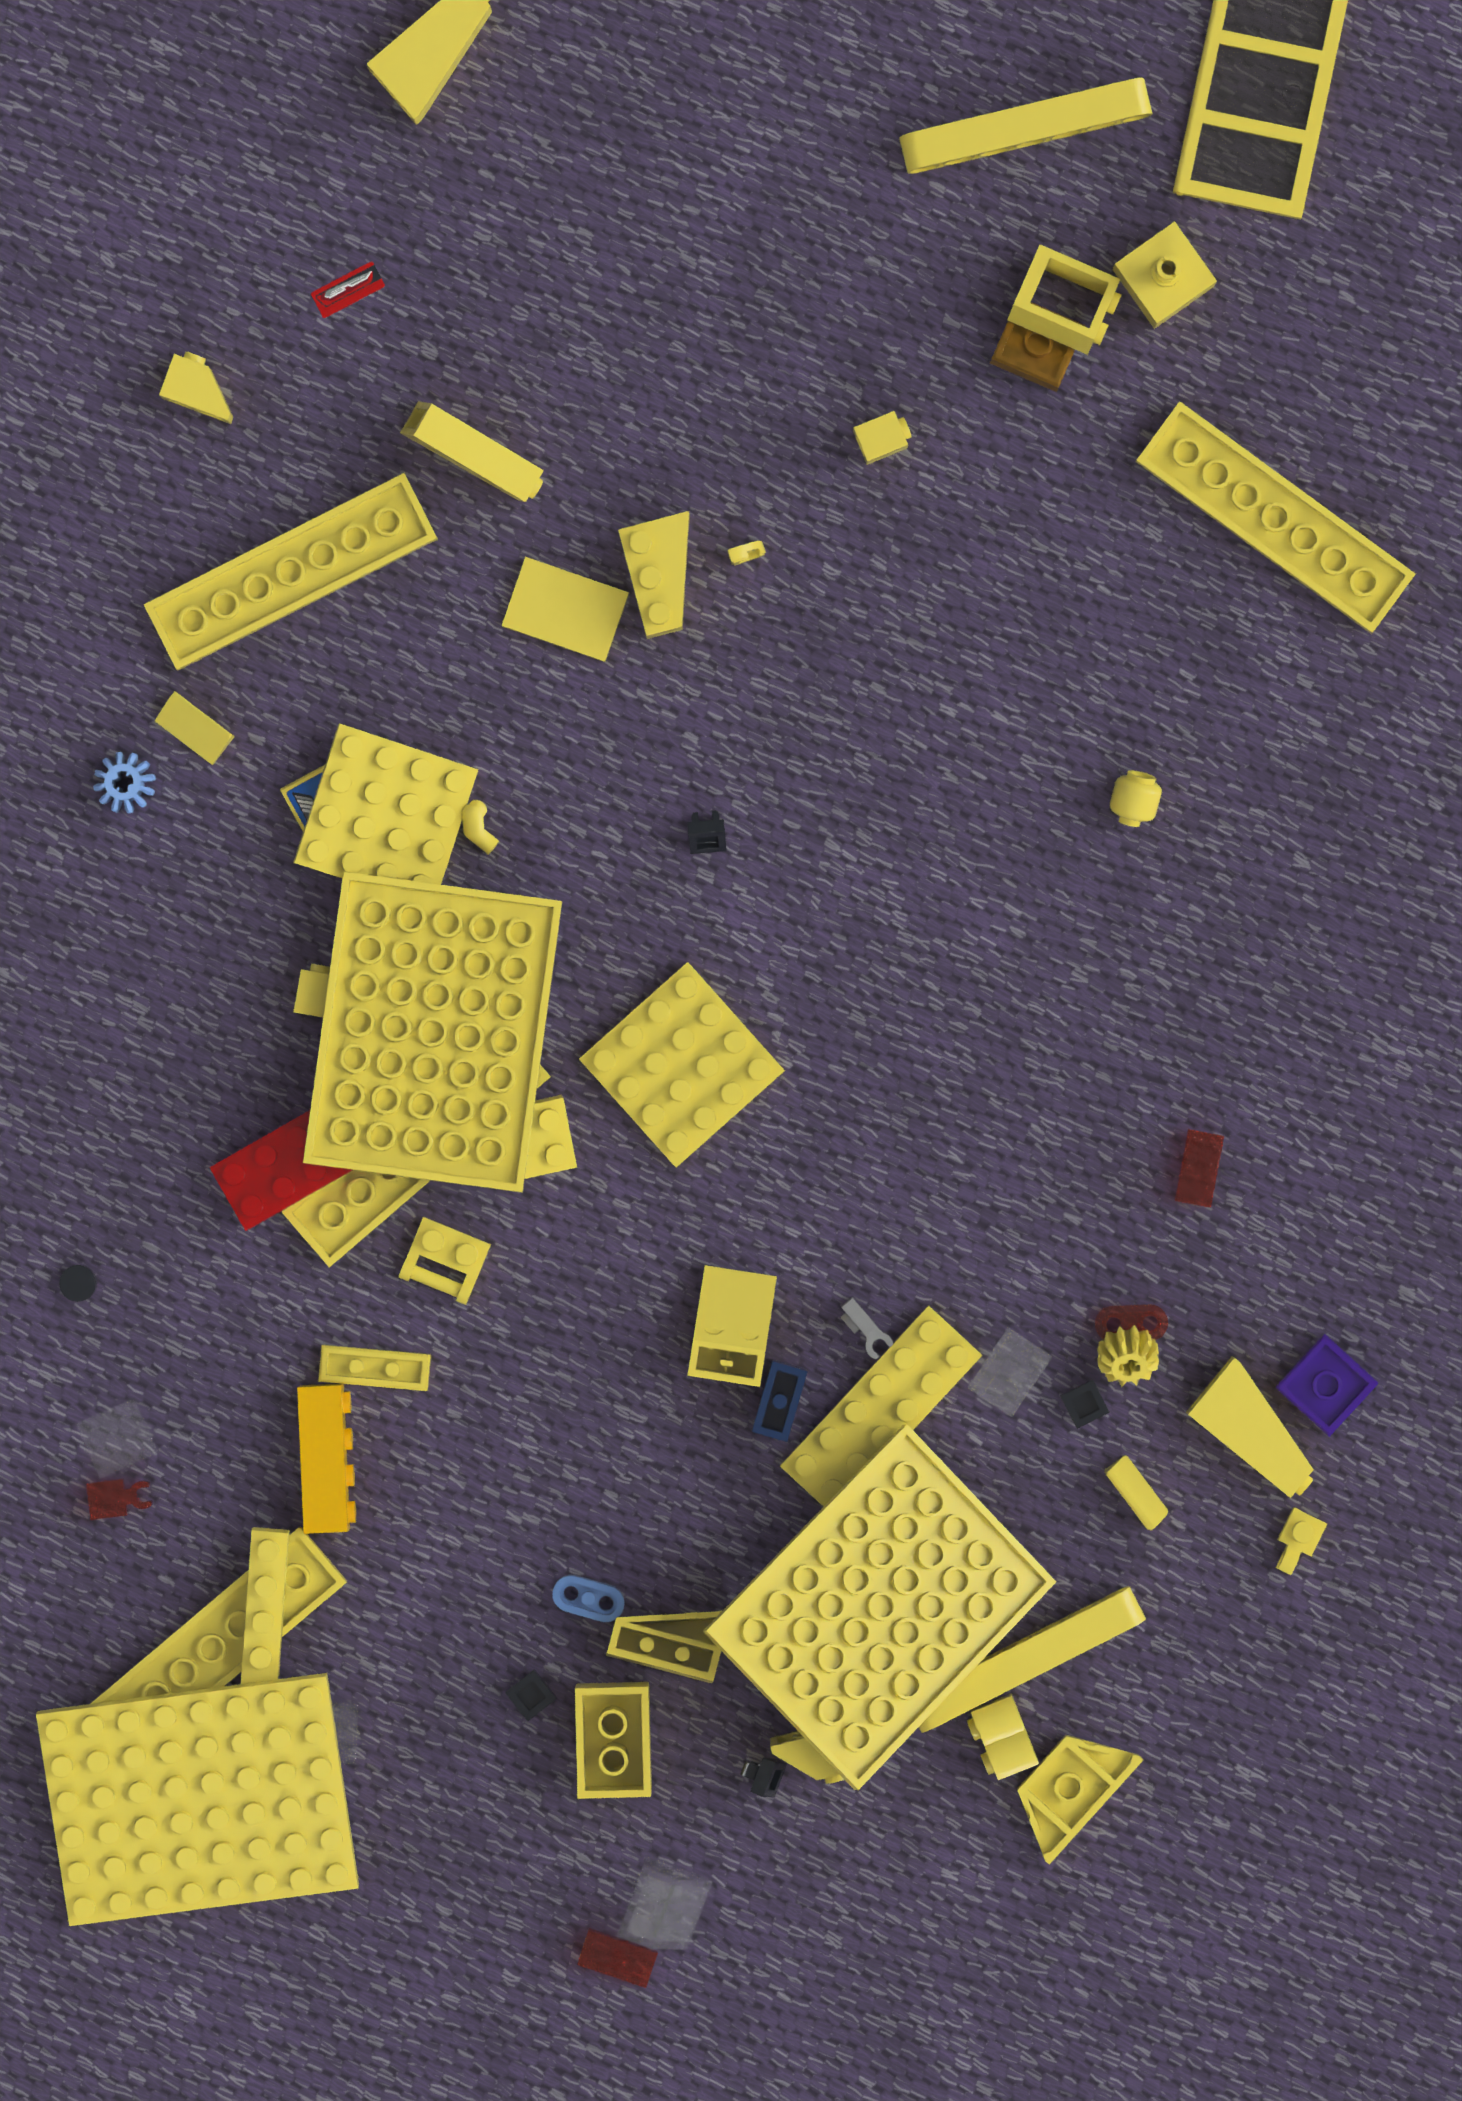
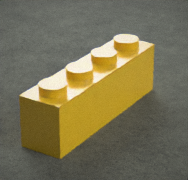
M344 1384L300 1385L297 1387L303 1531L304 1534L348 1532L350 1530V1523H356L355 1501H349L348 1487L355 1485L354 1464L347 1465V1450H353L352 1428H346L345 1413H351L352 1410L351 1392H344Z

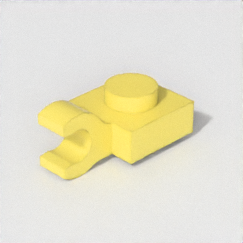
M1293 1507L1277 1539L1286 1544V1547L1275 1568L1292 1575L1301 1552L1312 1556L1327 1523Z

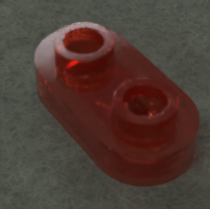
M1153 1304L1106 1306L1097 1313L1094 1321L1095 1330L1103 1340L1106 1332L1117 1333L1118 1331H1110L1107 1328V1321L1112 1317L1119 1319L1120 1327L1123 1330H1130L1135 1325L1138 1332L1148 1330L1151 1338L1155 1340L1161 1338L1168 1328L1166 1313L1160 1307ZM1147 1316H1154L1157 1321L1155 1328L1151 1330L1145 1329L1143 1326V1321Z

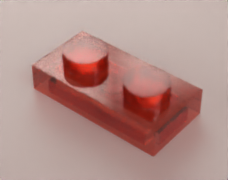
M589 1928L577 1965L646 1988L658 1951Z

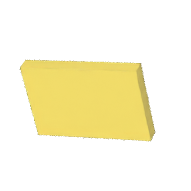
M525 557L502 627L606 662L629 592Z

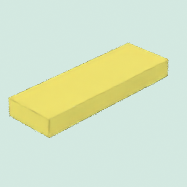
M321 1345L318 1382L428 1391L431 1354Z

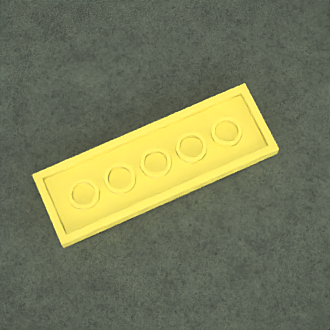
M928 1305L893 1345L887 1349L785 1459L780 1467L824 1507L902 1425L907 1424L914 1430L982 1357V1354Z

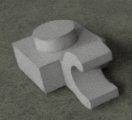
M853 1297L841 1306L846 1312L841 1316V1319L854 1334L861 1330L866 1336L865 1348L871 1358L876 1360L879 1357L872 1348L875 1340L882 1339L889 1347L893 1345L890 1336L877 1327Z

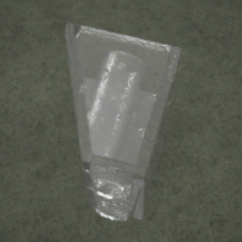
M645 1855L620 1919L617 1936L650 1949H688L713 1880Z

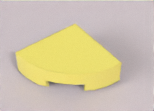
M755 541L728 549L731 564H734V566L762 557L766 553L762 541Z

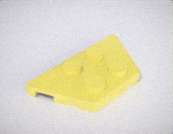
M1065 1735L1022 1782L1017 1790L1043 1857L1048 1864L1058 1856L1143 1761L1140 1755Z

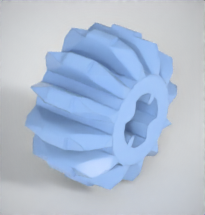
M116 752L117 765H114L110 759L104 758L102 762L109 769L107 773L95 770L94 775L103 778L104 783H97L93 788L94 791L100 792L107 790L99 799L101 804L105 805L114 798L111 810L118 813L124 801L126 812L131 814L134 812L133 800L142 808L147 806L146 801L140 795L142 792L147 795H154L155 790L145 787V783L155 781L156 776L154 774L142 775L150 766L148 761L141 762L135 768L138 760L137 754L131 753L127 764H125L123 753ZM127 773L126 777L133 778V784L128 785V791L122 793V788L116 787V782L121 780V774Z

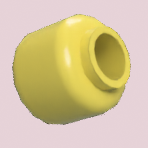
M1129 770L1127 775L1117 778L1110 801V808L1112 812L1120 816V823L1132 827H1140L1141 822H1148L1155 818L1162 789L1155 783L1156 778L1140 771Z

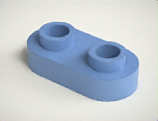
M570 1574L561 1577L554 1585L552 1593L555 1604L561 1610L600 1622L616 1620V1617H619L624 1609V1597L618 1588L578 1575ZM568 1586H573L578 1590V1596L575 1599H568L565 1596L564 1590ZM608 1596L613 1600V1606L610 1609H603L600 1606L599 1600L602 1597Z

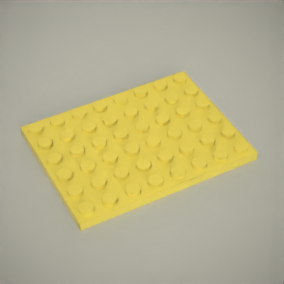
M343 872L303 1163L523 1193L562 901Z
M905 1424L703 1632L854 1790H859L1044 1596L1056 1581L925 1442Z
M327 1673L37 1712L36 1718L69 1926L358 1889V1874Z

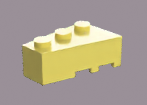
M689 511L618 530L647 639L683 630Z
M722 1611L616 1617L606 1656L713 1683L721 1650L703 1630Z

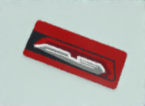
M369 262L313 291L311 296L322 317L327 318L384 288L385 284L374 263Z

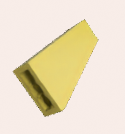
M440 0L367 63L369 71L416 125L422 121L492 13L491 6L488 3L490 0Z
M418 401L400 432L518 501L526 502L528 497L533 499L542 486L543 480L540 476L544 470L432 403Z
M1231 1356L1186 1413L1288 1497L1291 1498L1294 1493L1300 1496L1313 1481V1478L1309 1475L1314 1469L1242 1364Z

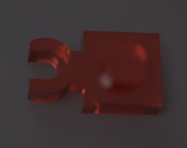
M124 1478L87 1483L90 1520L127 1516V1505L129 1504L138 1509L149 1508L153 1505V1501L139 1500L137 1491L140 1488L150 1487V1481H138L131 1488L125 1489Z

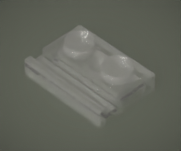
M1007 1327L967 1388L1012 1417L1052 1356Z

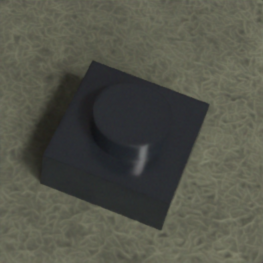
M1093 1379L1060 1395L1077 1429L1110 1413Z
M535 1669L505 1692L527 1721L531 1720L557 1699L556 1695Z

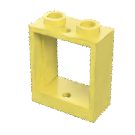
M1039 245L1007 320L1088 355L1093 342L1098 345L1101 344L1109 326L1102 322L1106 312L1113 315L1122 294L1115 292L1120 279L1043 245ZM1045 270L1103 295L1090 328L1031 304Z

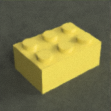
M649 1682L576 1684L577 1798L651 1797Z

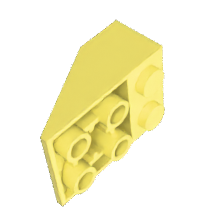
M705 1265L687 1376L760 1387L777 1276Z

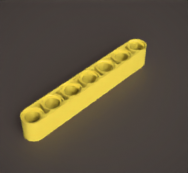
M1134 78L914 131L900 136L899 140L907 173L915 174L1151 116L1153 113L1144 78Z
M1130 1586L1119 1589L985 1657L919 1726L921 1733L934 1729L1145 1621L1146 1617Z

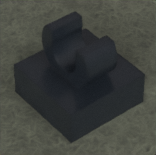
M716 810L712 811V820L699 821L698 812H693L692 822H687L690 854L727 851L724 819L719 818V813Z
M763 1757L761 1764L754 1761H745L740 1775L754 1780L750 1792L761 1797H775L787 1763L776 1758Z

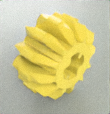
M1119 1325L1117 1333L1106 1332L1104 1340L1099 1342L1097 1348L1098 1367L1101 1373H1105L1108 1382L1118 1380L1121 1387L1126 1382H1133L1137 1386L1140 1378L1150 1380L1152 1371L1158 1370V1344L1155 1339L1151 1338L1148 1330L1138 1332L1135 1325L1130 1330H1123Z

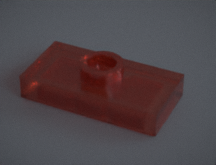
M1187 1129L1174 1201L1211 1208L1224 1136Z

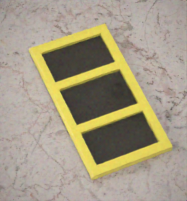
M1213 0L1173 193L1179 196L1186 195L1299 220L1302 219L1348 0Z

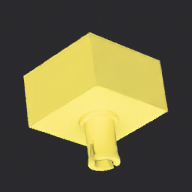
M1175 221L1115 263L1112 269L1154 329L1212 289L1217 282Z

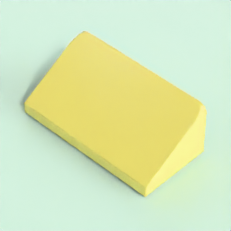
M176 691L173 692L155 719L156 723L211 765L216 762L235 737Z
M1122 1456L1105 1469L1104 1473L1147 1530H1153L1167 1516L1168 1509L1128 1456Z

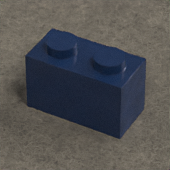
M772 1359L752 1432L785 1442L788 1441L808 1369Z

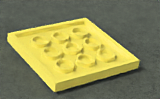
M338 724L293 863L342 879L343 872L441 885L462 822L461 813L468 803L478 769L343 724Z
M689 962L682 966L579 1058L675 1167H678L785 1071Z

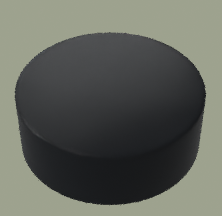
M71 1266L60 1277V1290L71 1301L80 1302L87 1300L96 1291V1275L87 1266Z

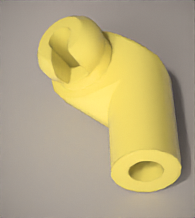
M472 800L469 805H465L461 813L463 833L470 841L489 855L497 846L499 840L484 829L483 817L487 813L486 805L480 800Z

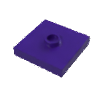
M1323 1333L1278 1382L1275 1388L1330 1437L1379 1383Z

